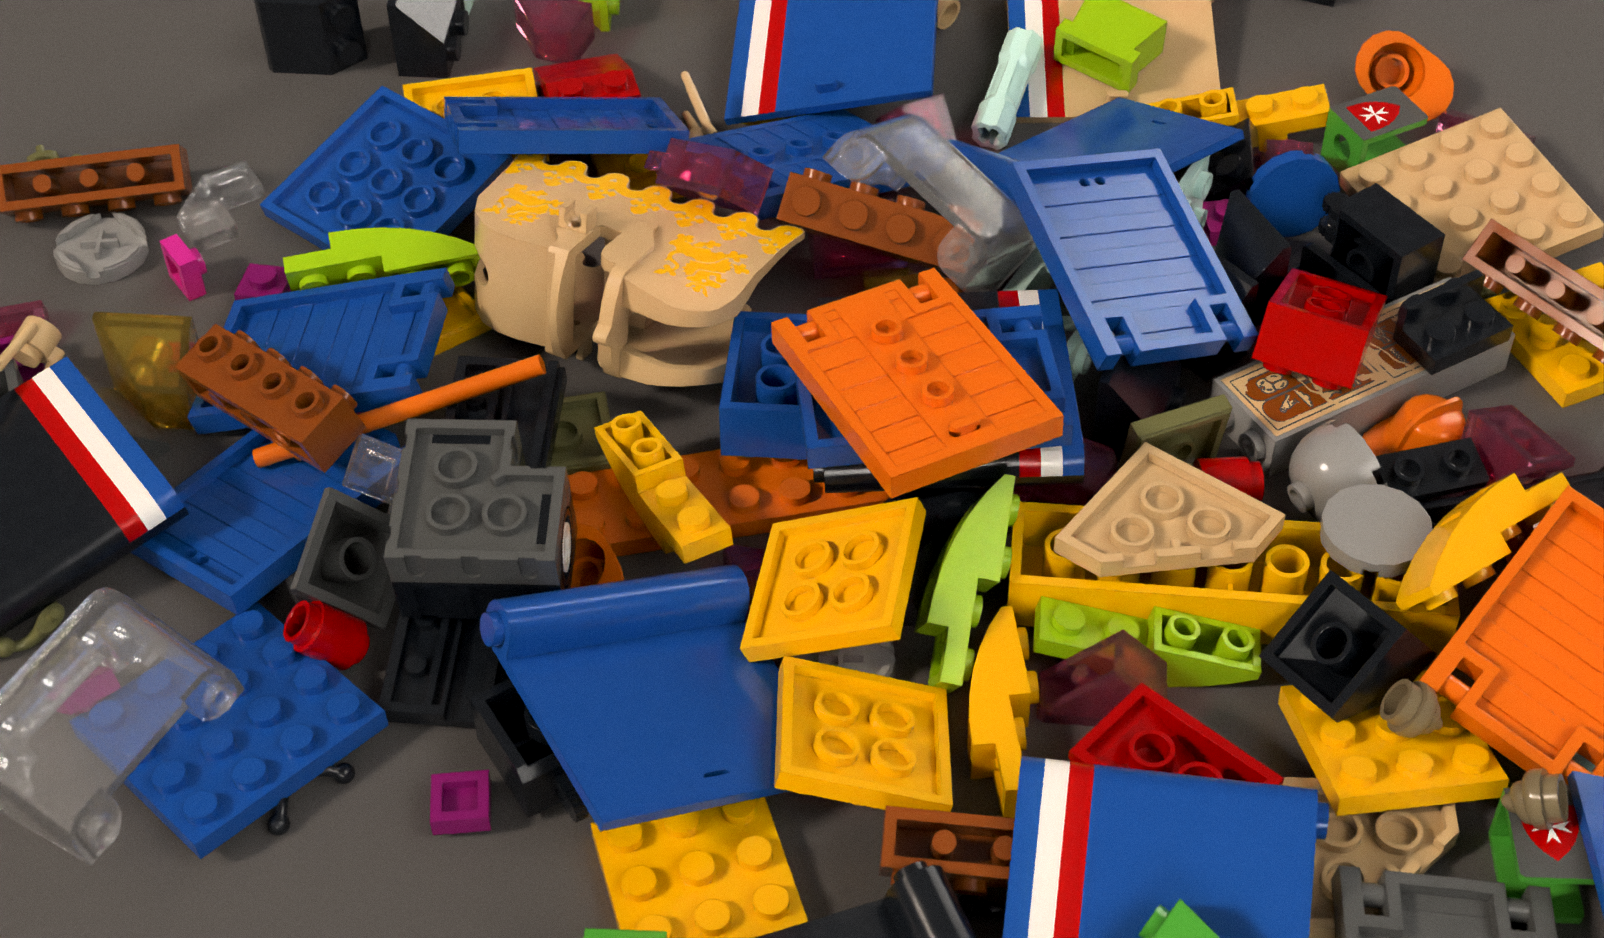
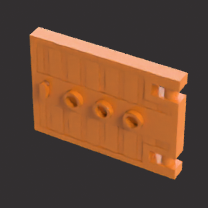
M935 268L919 272L918 285L907 288L898 279L807 310V323L795 326L788 317L771 322L773 345L891 499L1063 436V413Z
M1569 485L1419 680L1434 689L1436 694L1438 692L1457 706L1449 716L1520 768L1525 771L1545 768L1548 774L1561 773L1567 785V776L1572 771L1604 777V509ZM1458 668L1475 680V683L1472 687H1469L1452 675L1453 671ZM1576 752L1595 765L1591 772L1572 759Z

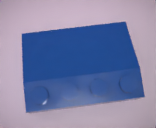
M740 311L738 316L734 317L719 404L721 455L807 460L794 371L773 345L771 322L788 317L795 326L807 323V314Z

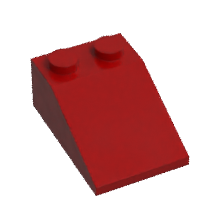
M617 53L534 67V75L541 97H641L632 69Z
M1292 268L1268 302L1252 359L1262 361L1263 367L1274 373L1290 375L1294 371L1310 376L1314 384L1326 389L1340 390L1342 387L1351 389L1362 366L1387 296Z
M1142 682L1073 746L1068 754V758L1072 762L1283 785L1284 781L1282 776Z

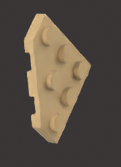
M1145 442L1055 537L1054 552L1099 577L1255 562L1283 529L1286 514Z
M1283 777L1284 786L1316 789L1318 792V802L1329 804L1326 839H1316L1309 938H1336L1331 879L1339 865L1360 867L1362 882L1377 883L1384 870L1424 874L1456 844L1459 826L1455 803L1336 816L1317 778ZM1364 907L1365 914L1379 915L1377 908Z

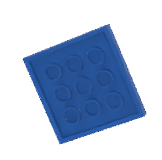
M381 86L259 205L266 217L322 250L331 249L329 232L350 229L408 228L449 235L475 209L478 196L511 164L513 158L511 154H459L444 118Z
M258 602L209 632L106 700L103 704L97 706L92 713L85 714L72 723L78 739L200 860L274 808L281 799L288 798L323 773L326 768L337 763L389 725L385 711L326 660H316L296 652L294 644L287 642L283 637L284 624Z

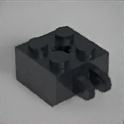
M1377 183L1350 197L1345 195L1344 192L1340 193L1339 191H1332V193L1325 195L1322 207L1323 211L1328 215L1320 218L1318 233H1321V236H1324L1332 244L1330 255L1360 278L1367 281L1378 290L1379 294L1386 295L1387 300L1385 304L1434 283L1445 238L1443 232Z
M510 678L469 697L477 739L528 818L560 802L576 823L589 817L586 806Z

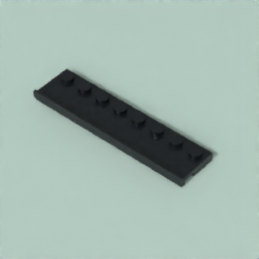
M458 356L452 383L517 362L519 359ZM549 360L548 366H545L546 374L447 406L444 419L515 420L518 424L526 466L546 469L547 466H551L567 384L565 367H560L559 361ZM400 611L378 704L385 711L388 722L475 728L469 697L509 679L492 647H487L482 640L480 633L481 617L476 619H457L422 615V618L402 617Z

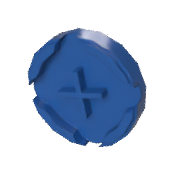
M1302 150L1288 151L1272 157L1259 167L1252 177L1254 182L1250 187V191L1247 189L1246 197L1283 237H1295L1317 227L1320 218L1328 215L1323 211L1322 207L1325 195L1332 193V191L1340 192L1338 175L1322 155L1314 153L1315 155L1304 154Z

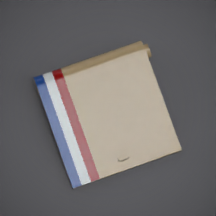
M1004 0L1005 11L1008 13V32L1019 27L1024 30H1034L1043 39L1041 43L1043 51L1034 74L1029 78L1016 113V123H1064L1118 97L1148 104L1167 98H1179L1204 93L1209 90H1220L1211 5L1215 0H1122L1167 21L1163 52L1138 73L1137 84L1130 93L1126 90L1115 89L1053 60L1056 28L1065 18L1073 21L1084 0Z

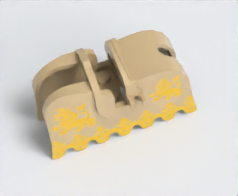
M518 154L511 164L478 196L475 206V248L481 259L475 271V310L482 322L503 335L544 346L547 353L567 359L578 350L576 359L584 360L592 352L593 340V342L598 343L597 361L600 367L603 368L604 373L646 385L685 387L722 383L724 381L734 317H737L740 311L752 312V309L746 302L757 284L793 246L805 238V231L802 228L791 225H781L772 230H762L758 228V217L749 212H735L727 217L715 215L714 203L706 199H692L682 204L672 202V191L663 186H649L639 191L629 189L630 179L624 174L608 173L598 178L587 176L588 166L581 161L570 160L558 165H549L546 163L547 154ZM597 238H605V247L601 252V265L597 267L585 266V255L582 251Z

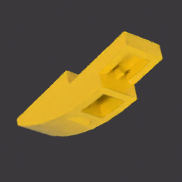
M1324 84L1302 86L1294 90L1268 95H1256L1237 101L1234 89L1231 87L1221 90H1209L1204 93L1179 98H1167L1159 102L1147 104L1226 126L1235 125L1249 118L1258 130L1260 151L1288 148L1289 133L1326 127L1330 107Z
M641 410L619 415L608 423L594 427L596 438L621 487L653 538L666 554L674 551L682 562L686 564L734 545L731 527L689 480L685 473L683 458Z
M1563 472L1524 490L1516 474L1513 473L1479 490L1459 503L1440 520L1415 553L1403 577L1395 601L1400 611L1423 602L1427 611L1432 610L1458 596L1454 585L1462 582L1465 589L1496 574L1491 564L1511 553L1505 541L1522 533L1517 523L1524 519L1527 526L1530 527L1540 522L1553 506V502L1559 498L1568 485L1570 486Z
M1003 606L999 609L980 644L972 672L967 726V756L970 779L993 777L1001 817L1015 818L1021 751H1026L1027 748L1025 727L1029 725L1030 704L1039 703V686L1036 671H1026L1024 661L1029 659L1027 630L1025 627L1017 628L1012 606Z

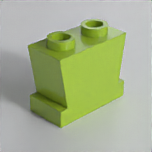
M1084 0L1074 20L1071 21L1065 18L1056 28L1053 60L1115 89L1126 90L1130 93L1137 84L1138 73L1163 52L1167 21L1122 0Z

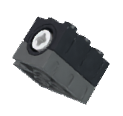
M407 419L405 429L406 445L405 448H402L397 476L398 492L394 493L389 522L390 539L389 541L386 540L384 551L385 564L402 617L422 618V615L438 616V618L476 619L486 612L489 602L494 599L571 588L578 528L566 467L547 466L546 469L526 466L518 424L515 420Z

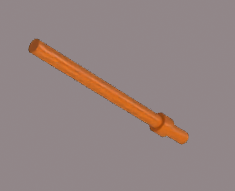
M538 354L358 414V417L366 426L360 435L546 374L545 363L541 355ZM270 443L255 448L252 451L254 462L258 468L293 457L298 461L302 460L276 443Z

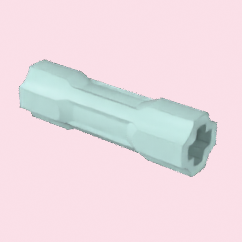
M1016 27L1006 35L999 53V63L985 99L980 103L971 125L973 130L971 138L981 147L999 150L1008 144L1016 123V113L1029 78L1034 74L1043 51L1041 47L1043 39L1034 30H1024Z

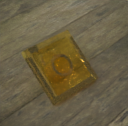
M94 312L92 321L115 390H119L153 427L194 429L187 416L193 405L196 393L174 368L199 340L193 317Z

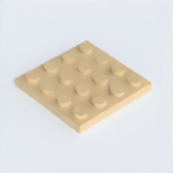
M1502 108L1340 171L1339 185L1349 197L1377 183L1445 234L1434 283L1448 277L1459 278L1477 270L1462 258L1491 218L1553 258L1601 239L1604 234V223Z

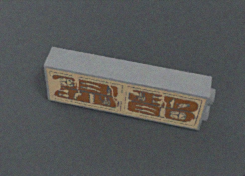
M1448 277L1385 304L1362 366L1351 389L1342 387L1340 390L1326 389L1314 384L1310 376L1294 371L1290 375L1274 373L1264 368L1262 361L1256 360L1213 379L1210 398L1222 394L1226 396L1232 406V411L1225 433L1240 447L1242 454L1249 461H1260L1263 472L1267 477H1270L1288 469L1290 456L1301 439L1330 420H1336L1335 427L1347 423L1361 436L1377 423L1396 414L1401 406L1415 395L1432 394L1444 398L1505 370L1515 333H1511L1509 341L1436 374L1431 375L1393 340L1398 311L1406 299L1412 295L1422 294L1444 284L1451 279V277Z

